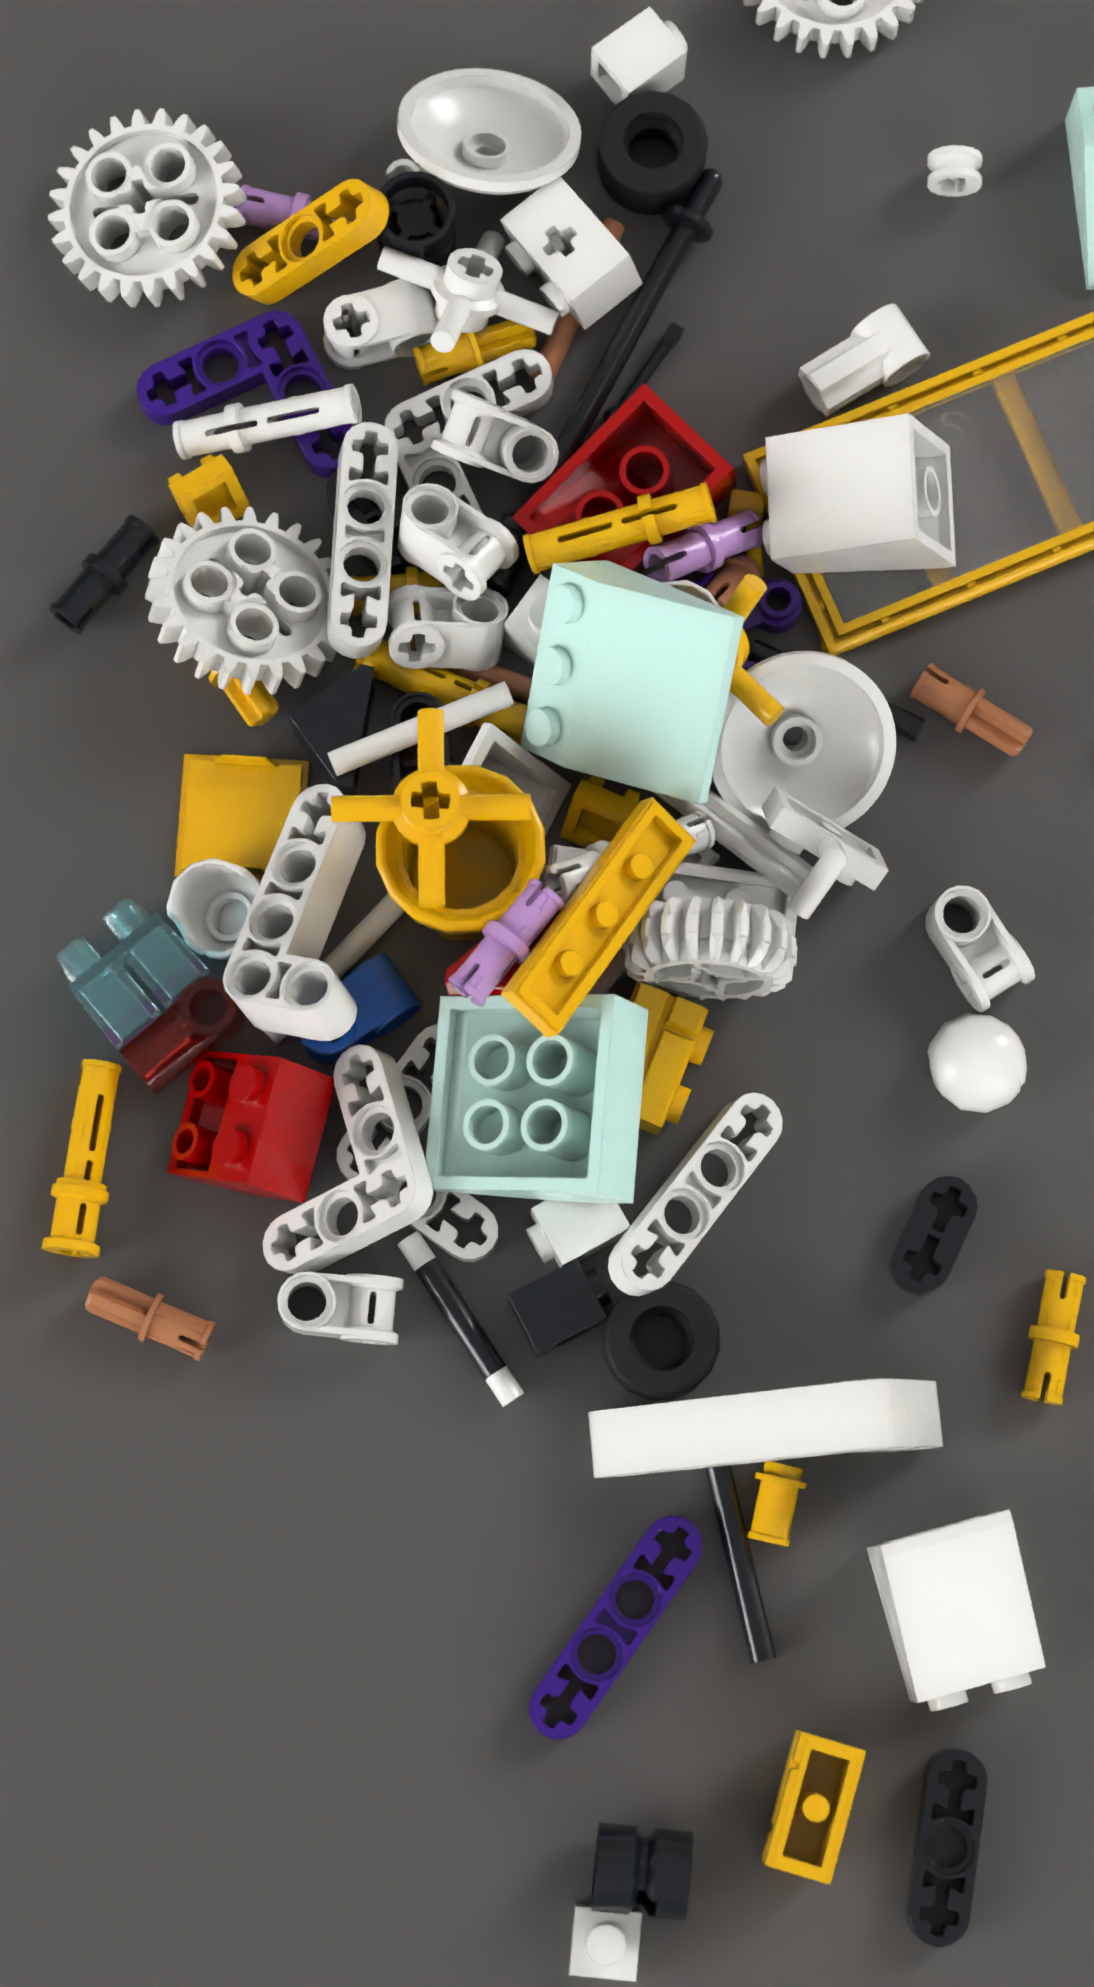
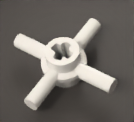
M486 231L482 235L476 249L462 248L453 251L448 258L447 265L442 267L388 246L383 248L378 261L377 270L432 291L436 299L434 313L439 322L430 341L434 349L442 353H448L454 349L461 333H476L483 330L488 324L489 317L493 315H498L551 336L560 313L505 291L500 282L503 269L498 262L505 241L502 235L496 231Z

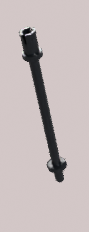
M706 169L702 172L683 207L676 204H670L665 207L662 218L671 230L642 282L643 285L639 287L556 440L559 451L557 466L547 478L533 483L521 507L582 446L691 242L707 243L711 239L714 231L710 223L705 219V216L722 187L723 178L718 170ZM517 511L511 512L509 515H502L499 522L515 538L519 547V557L511 567L499 569L486 581L487 588L498 592L504 597L510 596L512 587L527 561L523 543V535L527 533L512 519V516Z

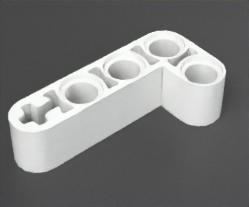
M316 784L305 789L292 804L223 976L225 991L254 1027L263 1031L317 1041H331L343 1036L350 1030L356 1020L357 1006L355 1000L329 965L320 961L319 958L366 840V831L362 822L331 821V796L344 795L337 787L329 784Z

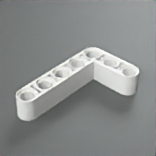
M858 1380L588 1412L594 1478L643 1475L850 1452H900L943 1447L936 1381Z

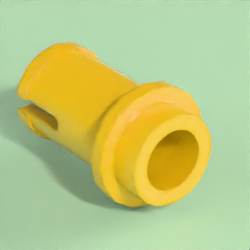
M765 1461L763 1472H756L755 1478L760 1479L761 1482L751 1529L748 1531L747 1538L789 1547L790 1540L788 1539L799 1488L806 1490L807 1483L801 1482L802 1468Z

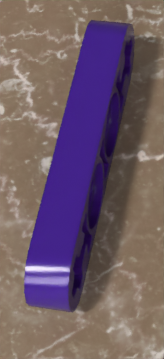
M666 1516L656 1520L646 1530L540 1681L529 1701V1715L533 1726L542 1735L551 1739H566L574 1736L585 1725L687 1579L702 1554V1538L699 1530L691 1521L680 1516ZM677 1528H680L687 1534L683 1545L690 1553L684 1561L677 1557L669 1560L661 1573L672 1576L673 1581L667 1590H664L653 1575L635 1569L634 1564L643 1555L646 1561L652 1565L662 1548L655 1541L657 1533L662 1530L664 1533L672 1534ZM630 1580H639L646 1583L654 1596L651 1611L640 1619H629L623 1616L616 1605V1594L619 1587ZM593 1634L608 1637L616 1650V1659L613 1665L607 1671L600 1674L584 1670L577 1658L580 1643L586 1637ZM564 1664H568L579 1679L597 1685L598 1688L590 1699H587L583 1691L579 1689L570 1703V1708L577 1714L574 1721L568 1724L565 1721L559 1720L551 1727L543 1721L547 1710L540 1702L546 1693L558 1697L564 1691L570 1681L557 1677V1674Z

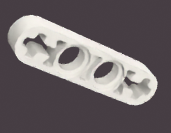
M361 422L352 426L345 434L338 457L326 630L328 641L333 649L342 656L352 659L365 658L376 651L383 639L388 620L398 444L389 429L375 422ZM362 444L372 445L374 455L377 456L371 473V479H360L364 460L363 454L359 452ZM356 498L370 499L378 505L382 517L372 524L357 522L348 512L347 505ZM353 555L366 556L375 563L378 575L366 582L354 580L346 573L343 562ZM354 600H365L362 608V625L366 627L362 638L352 636L351 627L346 625L354 607Z
M753 1092L738 1097L722 1108L613 1248L609 1256L608 1270L611 1280L619 1290L627 1295L642 1296L662 1288L671 1280L777 1142L782 1132L783 1119L780 1109L772 1099L764 1094ZM750 1112L753 1113L758 1119L754 1124V1129L757 1133L743 1139L738 1145L730 1142L729 1140L736 1137L745 1126L746 1119L744 1115ZM705 1154H715L726 1164L728 1179L723 1187L713 1186L703 1177L701 1161ZM669 1200L680 1201L690 1210L692 1226L688 1233H677L666 1223L664 1211ZM655 1241L664 1246V1248L655 1251L647 1262L646 1268L650 1273L641 1277L636 1276L633 1272L637 1264L634 1256L649 1249Z

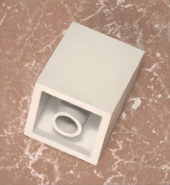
M907 413L765 437L766 459H762L760 463V480L762 488L768 496L769 519L763 523L762 536L765 550L773 562L793 574L956 567L950 446L912 415Z
M1010 1509L991 1512L866 1547L911 1702L921 1703L927 1701L930 1712L947 1709L968 1702L967 1689L991 1683L994 1694L1018 1689L1032 1684L1029 1672L1046 1667Z

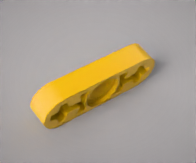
M348 179L341 182L247 245L239 253L233 265L232 279L235 288L241 294L264 305H272L281 301L379 236L386 226L389 217L387 198L382 192L361 180ZM318 228L319 240L316 248L310 255L302 257L301 245L304 237L312 229Z

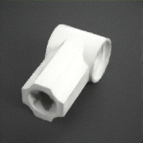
M892 303L874 311L853 329L850 334L851 337L799 368L798 376L804 386L807 397L816 410H820L826 417L880 384H883L884 387L898 384L914 374L928 361L930 357L929 351L896 304Z

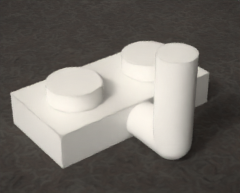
M777 787L773 789L762 805V811L769 828H771L768 834L776 843L797 855H800L803 849L819 857L815 866L787 904L789 909L798 916L808 920L836 880L848 886H852L857 880L875 891L889 871L879 849Z

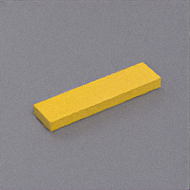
M653 797L639 802L501 992V995L546 1037L559 1035L696 842Z

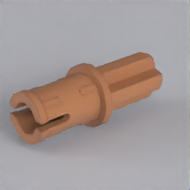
M930 663L926 670H924L910 694V698L917 700L928 708L930 707L956 724L955 731L961 734L966 728L1010 756L1019 755L1032 735L1033 730L1029 725L986 700V690L981 688L977 692L966 684L964 685L933 663Z
M99 1276L94 1281L85 1303V1308L88 1312L139 1333L138 1341L144 1343L147 1338H150L187 1354L196 1361L201 1360L209 1344V1336L213 1334L216 1322L207 1321L163 1302L165 1295L158 1293L153 1298L105 1276Z

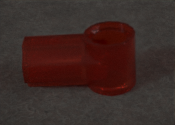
M210 977L200 978L190 983L181 993L180 1000L123 1047L120 1053L153 1092L158 1094L218 1042L226 1041L235 1036L242 1027L245 1015L225 991L221 980ZM210 995L224 996L227 1001V1011L224 1018L215 1025H201L197 1020V1009L201 1001Z

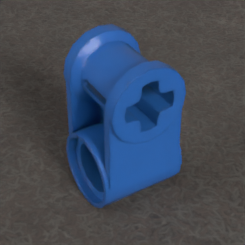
M385 952L380 953L360 964L341 981L355 1000L357 1006L356 1020L350 1030L333 1043L331 1041H317L301 1038V1043L306 1054L314 1061L323 1065H336L341 1054L347 1049L359 1044L368 1045L375 1039L392 1032L413 1017L423 1004Z

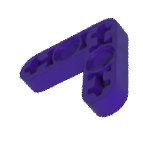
M270 311L153 364L143 371L138 379L136 391L142 412L146 417L158 425L170 426L173 425L174 421H185L264 383L274 401L286 399V393L290 386L299 381H310L316 384L321 391L330 390L333 387L295 317L282 311ZM276 331L280 338L289 337L286 339L288 355L293 365L284 371L276 350L273 347H266L268 345L266 335L270 332ZM224 354L233 357L238 362L239 367L236 375L229 381L214 382L204 374L205 365L213 356ZM190 368L194 369L197 385L203 391L196 395L193 393L191 383L188 384L185 372ZM161 383H166L170 390L177 389L175 391L176 402L166 406L161 399H155L157 397L155 387ZM319 409L284 416L282 418L283 420H287L306 415L316 414L319 412ZM352 424L340 425L326 430L331 440L337 443L344 440L345 434L351 429ZM313 431L303 435L292 436L310 470L322 478H330L331 474L338 469V458L331 460L326 452L316 455L321 450L318 432Z

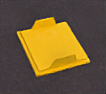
M184 754L175 877H178L191 863L214 857L246 868L261 882L292 804L298 795L308 788L309 761L225 754L220 756Z

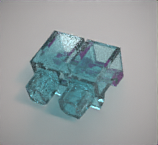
M128 897L122 899L102 918L105 925L120 941L105 956L101 958L83 936L74 939L56 955L64 973L71 982L67 987L121 1057L165 1021L159 1008L129 975L130 971L137 975L170 1016L214 980L209 967L157 912L150 917L144 909Z

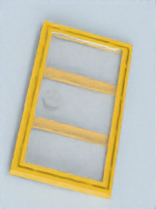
M1094 311L802 430L806 431L909 413L950 446L956 567L791 573L819 636L823 652L837 656L1094 550ZM765 445L743 454L742 463L755 492L761 495L764 501L763 511L767 519H769L768 496L765 494L760 480V463L762 459H766Z

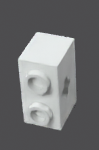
M562 177L540 187L500 219L511 240L504 247V250L514 265L525 277L535 272L545 283L539 290L551 308L560 312L559 317L561 318L570 312L585 330L643 285L630 254Z

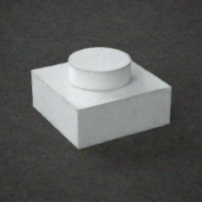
M575 1904L569 1975L636 1982L642 1911L631 1910L628 1915L591 1911V1905Z

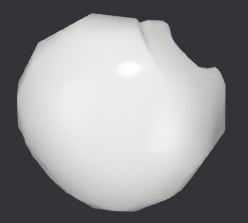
M214 857L191 863L173 881L167 902V915L176 924L184 939V943L189 948L209 958L228 960L257 893L260 881L246 868Z
M965 1013L951 1019L942 1025L929 1044L928 1056L933 1083L940 1094L960 1110L988 1113L1009 1104L1017 1096L1021 1086L1025 1083L1027 1063L1023 1044L1019 1036L1009 1025L991 1015Z

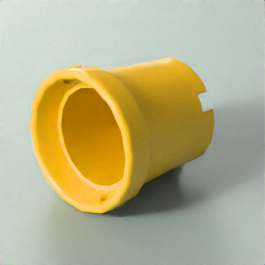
M444 766L445 771L452 773L460 779L469 794H525L508 777L480 766ZM438 797L424 798V808H422L424 819L432 820L439 818L440 805ZM532 800L531 820L469 821L460 837L452 843L445 845V906L441 908L419 907L418 846L405 839L397 830L394 822H380L376 831V867L391 899L413 920L425 925L430 930L438 932L439 936L451 941L478 940L485 937L482 929L490 920L498 922L526 888L531 878L539 880L546 863L545 829Z

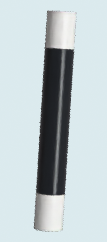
M416 1231L399 1242L397 1246L502 1407L507 1406L522 1396L524 1391L420 1232Z

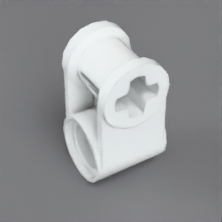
M400 278L384 286L350 295H342L334 299L327 306L323 317L325 331L323 337L324 352L329 361L339 368L355 370L399 357L414 356L412 348L431 343V336L439 322L434 313L435 304L430 289ZM348 310V315L343 316V311ZM352 327L354 334L358 335V337L350 338L348 331L344 328ZM359 349V353L354 355V350Z
M453 388L450 398L454 401V405L441 438L433 439L430 446L432 449L471 466L485 467L521 482L535 483L551 475L557 466L559 451L557 442L549 432L525 418L505 411L504 408L492 402ZM532 435L535 446L531 457L524 463L514 464L512 453L517 441L525 436Z
M425 483L414 486L403 497L398 536L400 554L408 562L420 567L445 584L458 597L470 601L478 599L487 588L486 581L499 569L509 568L517 561L519 547L510 531L500 522L486 517L456 497L449 489L438 484Z
M417 584L404 585L389 594L387 621L393 627V631L388 639L389 654L395 663L411 669L430 667L458 668L470 671L488 670L494 667L500 660L504 638V623L507 620L509 610L508 603L501 594L489 588H486L485 592L478 599L470 601L458 597L448 588L426 587ZM414 602H417L419 604L420 612H418L416 619L413 607ZM413 635L415 637L416 651L410 649V641Z
M957 885L947 889L930 906L925 917V929L929 939L950 968L960 991L975 1010L981 1013L990 1008V1000L1019 981L1023 984H1028L1035 979L1033 966L1025 951L1015 938L1008 933L987 898L979 890L970 886ZM949 904H958L965 907L972 917L971 931L967 933L952 931L944 921V907ZM996 966H1002L1000 971L989 978L983 977L985 973Z
M310 1271L300 1272L289 1277L280 1287L277 1297L279 1315L288 1328L299 1334L340 1338V1340L355 1343L398 1345L399 1335L393 1332L396 1292L403 1290L404 1280L397 1277L352 1273L339 1275ZM310 1286L318 1289L326 1299V1306L323 1313L316 1319L303 1321L291 1314L288 1302L294 1291L301 1287ZM374 1295L376 1297L374 1322L370 1324L367 1321L370 1296Z

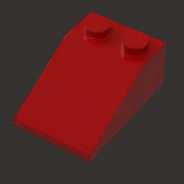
M643 383L512 516V519L527 534L531 535L586 517L596 516L637 504V497L650 493L652 499L698 486L703 482L707 483L714 508H716L737 487L734 468ZM685 530L664 535L663 543L683 536ZM647 540L575 562L608 560L641 574L645 570L643 562L644 552L651 545Z

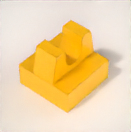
M209 454L200 459L202 465L183 477L177 473L168 478V487L188 526L193 528L196 517L200 512L205 513L216 523L222 507H227L235 520L244 515L247 507H251L231 465L222 454L217 457Z
M592 775L588 781L582 779L573 795L560 837L585 848L601 840L611 842L639 804L640 793L628 789L623 797L604 789V778Z

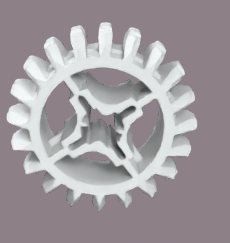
M694 895L693 898L688 899L671 897L667 902L653 901L622 947V952L625 953V968L629 977L637 982L645 983L665 992L674 993L680 998L685 996L698 997L701 1001L706 998H716L725 1001L726 998L746 1000L753 995L764 997L771 992H777L785 988L788 982L792 981L793 967L797 963V945L793 922L786 919L777 910H768L763 904L751 905L745 903L742 899L734 901L725 900L719 896L715 898H700Z

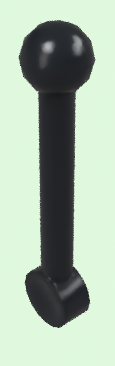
M674 322L668 327L660 344L616 407H610L604 412L602 416L603 424L643 383L647 384L665 356L680 340L684 328Z

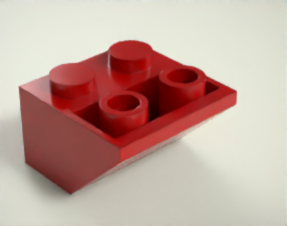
M199 1050L195 1067L189 1077V1090L178 1130L173 1137L172 1153L166 1173L263 1198L305 1203L335 1089L334 1077L281 1057Z

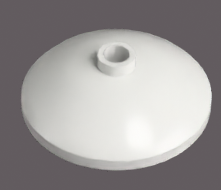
M466 68L435 74L422 80L406 93L401 101L398 112L397 132L399 140L408 155L426 172L437 177L442 182L475 193L509 195L540 188L566 173L574 164L579 153L581 126L570 105L547 86L511 72L484 68Z
M816 651L782 653L769 657L746 670L785 710L772 725L767 727L729 691L712 780L721 798L768 833L771 828H769L761 807L775 787L842 828L856 821L875 803L882 793L892 772L895 760V723L888 702L880 689L863 671L850 662L831 654ZM792 727H801L803 736L800 742L793 746L785 745L783 742L785 732Z

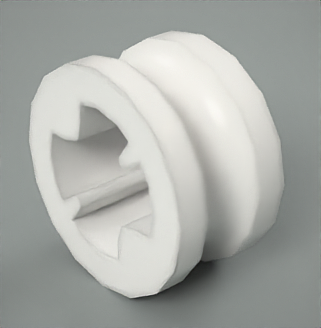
M950 145L937 148L928 154L927 166L933 172L928 175L927 188L931 192L946 197H959L970 195L981 189L982 176L977 171L982 166V154L979 150L963 145Z

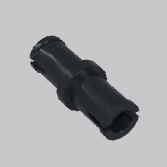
M128 515L124 524L97 555L94 553L88 554L82 561L84 570L61 597L49 607V610L55 614L56 619L74 633L81 634L85 630V626L113 594L120 596L128 587L126 578L149 551L160 542L159 537L155 536L156 533L141 519Z

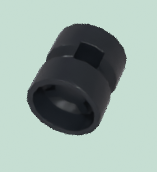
M423 171L404 172L392 177L380 189V192L385 195L389 204V217L386 226L378 236L380 255L383 248L388 246L440 267L447 265L450 254L456 250L455 201L448 186L437 177Z
M599 1822L593 1870L591 1911L628 1915L635 1905H642L648 1917L685 1920L691 1883L693 1832L655 1828L649 1837H641L637 1827L634 1825Z

